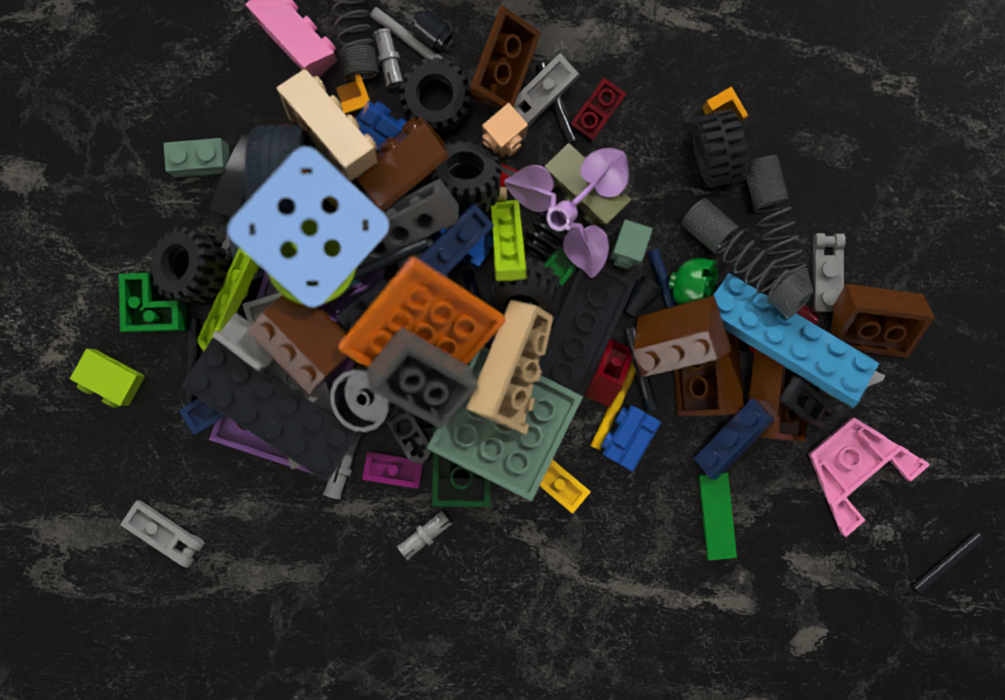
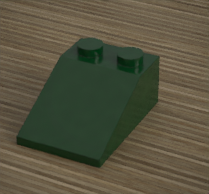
M435 425L433 429V435L437 429V426ZM433 452L432 507H490V480Z

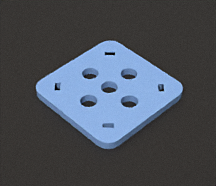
M302 147L294 151L232 218L228 225V233L233 242L303 304L316 307L329 298L388 232L389 222L384 213L316 150L310 147ZM301 168H312V174H301ZM331 196L338 201L339 206L334 214H327L322 210L321 202L325 197ZM282 198H290L294 201L295 211L291 215H282L278 211L277 204ZM308 218L315 220L318 224L317 233L310 237L304 235L300 229L302 221ZM363 220H368L369 231H363ZM249 224H255L256 235H250ZM330 239L338 241L341 247L339 254L335 257L327 256L323 250L325 242ZM285 241H292L297 245L298 252L291 259L284 258L280 254V246ZM318 280V286L307 287V281Z

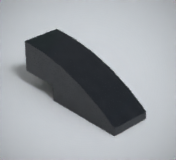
M242 135L236 144L209 207L211 212L231 219L246 204L245 154L248 136Z

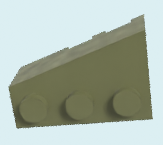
M569 143L544 168L549 171L554 179L555 185L553 189L558 187L565 194L564 200L572 202L591 183L584 180L580 173L582 163L586 158ZM594 187L575 207H578L585 214L583 219L589 226L597 225L603 230L627 207L632 199L626 194L622 197L619 194L614 197H604Z

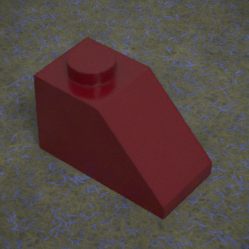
M610 338L584 396L609 408L611 407L623 387L632 360L628 346Z

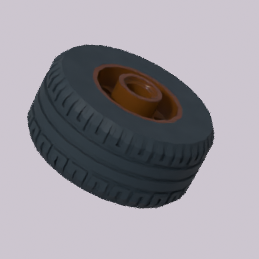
M260 125L251 131L245 154L246 203L294 151L302 147H310L305 130L297 125ZM301 168V174H312V168ZM282 198L277 204L278 211L282 215H291L295 211L294 201L290 198ZM251 224V227L255 231V224Z

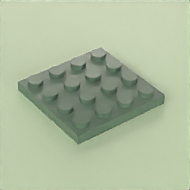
M484 346L469 364L476 383L490 352V349ZM541 375L539 381H534L531 398H534L535 401L533 410H528L525 423L529 424L527 435L466 409L471 398L470 395L442 428L437 427L427 449L532 501L583 396Z

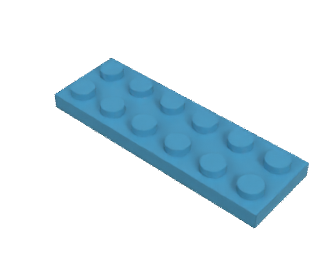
M730 273L726 276L714 294L725 330L854 408L879 363L796 313L792 317L786 318L784 314L782 315L780 311H777L767 301V295L757 293L755 288Z

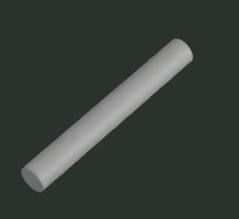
M375 7L372 10L370 17L385 28L390 29L394 35L427 58V60L433 62V57H438L440 62H442L443 57L379 8Z

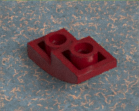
M603 78L589 100L585 102L573 119L571 125L594 140L627 93L606 78Z

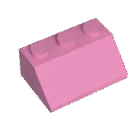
M249 0L246 3V6L260 26L301 70L306 69L312 77L318 76L320 78L338 61L334 53L336 47L326 36L321 39L315 33L318 28L309 17L305 16L302 18L296 12L299 8L293 0Z

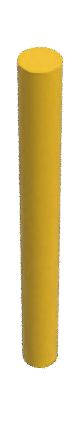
M631 360L623 387L611 407L607 408L590 445L598 450H601L602 447L600 445L610 431L636 375L633 360Z

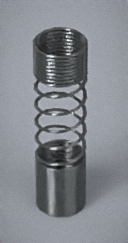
M334 0L337 3L334 4L332 11L337 16H340L336 19L334 25L342 31L338 34L337 41L345 45L339 51L344 79L356 81L355 75L359 73L363 80L377 76L379 69L375 48L367 46L372 44L374 40L361 39L350 43L340 41V36L343 33L367 31L371 29V25L361 24L347 29L340 28L337 25L341 18H360L369 14L367 10L351 11L343 15L335 12V7L338 4H357L365 0ZM355 13H364L361 15H351ZM367 27V28H364V29L352 30V29H355V28Z
M771 155L749 162L746 181L747 186H749L748 189H750V197H752L751 200L755 212L778 211L760 220L758 225L762 227L783 225L767 232L761 238L765 241L788 239L768 248L765 252L768 255L793 253L777 260V263L802 253L803 250L794 249L769 252L776 247L799 238V235L765 238L778 230L795 224L796 221L760 224L792 208L788 206L757 210L758 208L775 205L789 199L783 173L781 172L782 167L779 164V156ZM807 264L773 266L771 269L800 266L788 271L777 284L775 290L791 275H795L799 281L802 280L812 290V282L809 279L810 274L807 271L808 268H804ZM782 274L773 276V277H772L773 282H774L777 278H779Z
M700 200L684 217L682 226L693 236L697 237L713 254L725 251L723 255L724 263H731L737 259L734 265L735 273H741L748 269L745 276L746 283L759 279L756 286L757 293H762L771 288L767 301L777 311H780L782 315L784 314L786 318H790L797 313L811 297L813 290H810L802 280L799 281L795 275L786 278L774 291L789 269H786L769 286L759 290L763 278L777 263V259L757 277L749 281L747 280L751 269L765 254L766 250H763L748 266L742 270H736L740 259L755 243V240H752L735 258L725 261L729 249L742 236L744 230L738 233L739 226L733 220L726 217L710 200Z

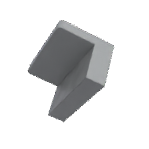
M235 313L223 330L215 331L212 336L256 370L267 371L275 359L247 331L252 326V323L240 314Z

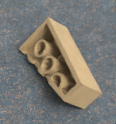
M304 69L277 87L288 119L293 124L297 122L299 127L306 131L307 136H310L315 147L321 153L327 150L325 153L328 160L349 182L378 162L375 154L377 146L368 134L363 136L359 131L360 127L352 115L346 116L343 113L342 105L334 95L329 97L325 92L324 84L318 76L312 77Z
M511 300L504 315L506 321L497 332L477 381L478 387L472 393L466 409L527 435L529 424L525 423L528 410H533L535 399L531 398L534 381H539L540 379L539 358L540 355H544L546 352L553 316L535 305Z

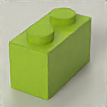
M86 349L70 379L78 383L77 388L91 395L95 392L103 397L102 402L111 407L118 408V406L130 405L145 376L96 349Z

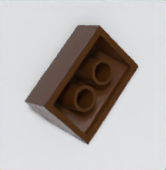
M500 6L470 86L471 98L485 107L494 110H501L508 103L514 108L541 35L540 31L505 6Z
M422 115L417 120L412 118L406 122L401 128L402 132L397 137L393 138L391 136L380 145V151L376 153L378 162L357 176V179L381 212L385 211L449 158L444 141Z
M845 284L834 304L831 335L860 352L908 358L935 317L923 294Z
M283 294L265 309L247 330L308 394L325 383L349 357L339 349V343L347 334L320 306L310 307L288 299Z
M714 295L638 317L633 351L642 377L716 360L732 351Z
M726 331L732 351L719 359L674 370L677 417L737 414L744 407L738 337Z
M755 350L754 359L751 364L752 380L748 391L749 401L751 399L757 400L775 420L759 437L805 442L807 423L783 405L779 399L793 376L802 379L809 386L812 383L761 351Z

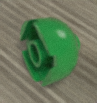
M694 258L684 262L679 267L677 273H672L669 289L673 290L677 305L714 295L718 268L713 266L717 264V261Z

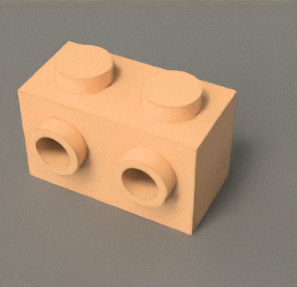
M508 103L482 125V138L484 140L482 144L485 145L486 149H492L494 154H497L500 158H503L506 154L510 157L521 148L522 145L520 143L526 138L528 124Z

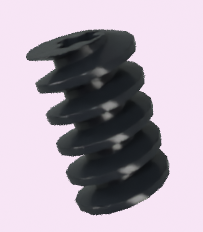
M541 212L539 215L543 223L534 221L532 224L536 232L531 230L525 232L529 240L523 239L525 261L526 258H532V262L537 263L541 261V257L550 259L551 256L547 249H558L554 242L555 239L564 241V236L561 233L562 230L553 229L548 224L547 214Z

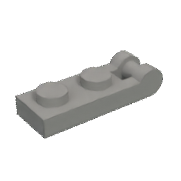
M560 53L518 94L514 109L528 124L529 128L535 119L581 75ZM525 102L531 106L527 113L521 108Z
M815 233L813 236L814 312H833L834 304L844 288L845 235L843 233H834L833 236ZM832 247V255H824V248Z
M141 500L134 503L120 524L186 568H189L194 559L192 557L195 552L200 551L205 544L199 537L190 534ZM179 541L186 544L183 551L175 548Z

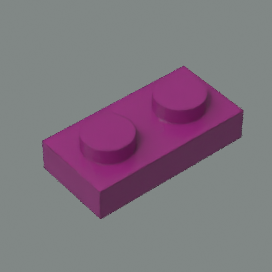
M367 451L362 480L419 489L423 464L413 463L408 457Z

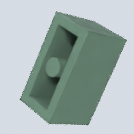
M221 138L164 143L166 172L174 177L223 173L230 158L229 145Z
M625 219L618 229L609 259L614 260L613 265L630 270V267L639 265L643 260L653 228Z

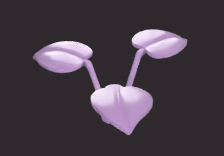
M604 148L591 153L583 161L580 170L583 179L591 184L572 202L561 201L557 205L556 194L551 192L555 185L554 179L544 167L530 165L505 179V186L523 206L535 212H542L548 209L547 221L553 229L564 230L566 228L571 230L563 241L566 256L573 264L585 271L590 278L595 277L603 268L608 258L609 240L606 233L597 225H590L584 229L582 224L573 223L577 218L575 206L594 187L604 197H614L620 194L625 189L629 178L626 155L622 151L613 148Z

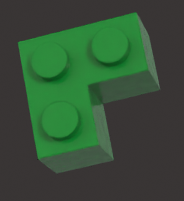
M150 273L119 274L120 332L187 331V303L181 301H158V288L154 287L152 283L154 278L150 277Z

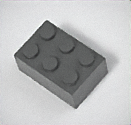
M403 327L399 329L366 369L370 391L439 428H442L478 387L470 366Z

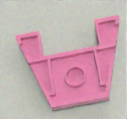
M850 417L808 453L839 531L845 537L865 521L849 502L847 496L889 460L901 475L910 482L930 466L927 461L910 453L909 450L897 445L854 417Z

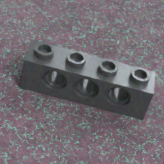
M441 179L394 202L382 212L389 222L388 232L358 266L421 239H427L431 234L441 229H448L458 221L459 204ZM363 220V231H369L368 220Z

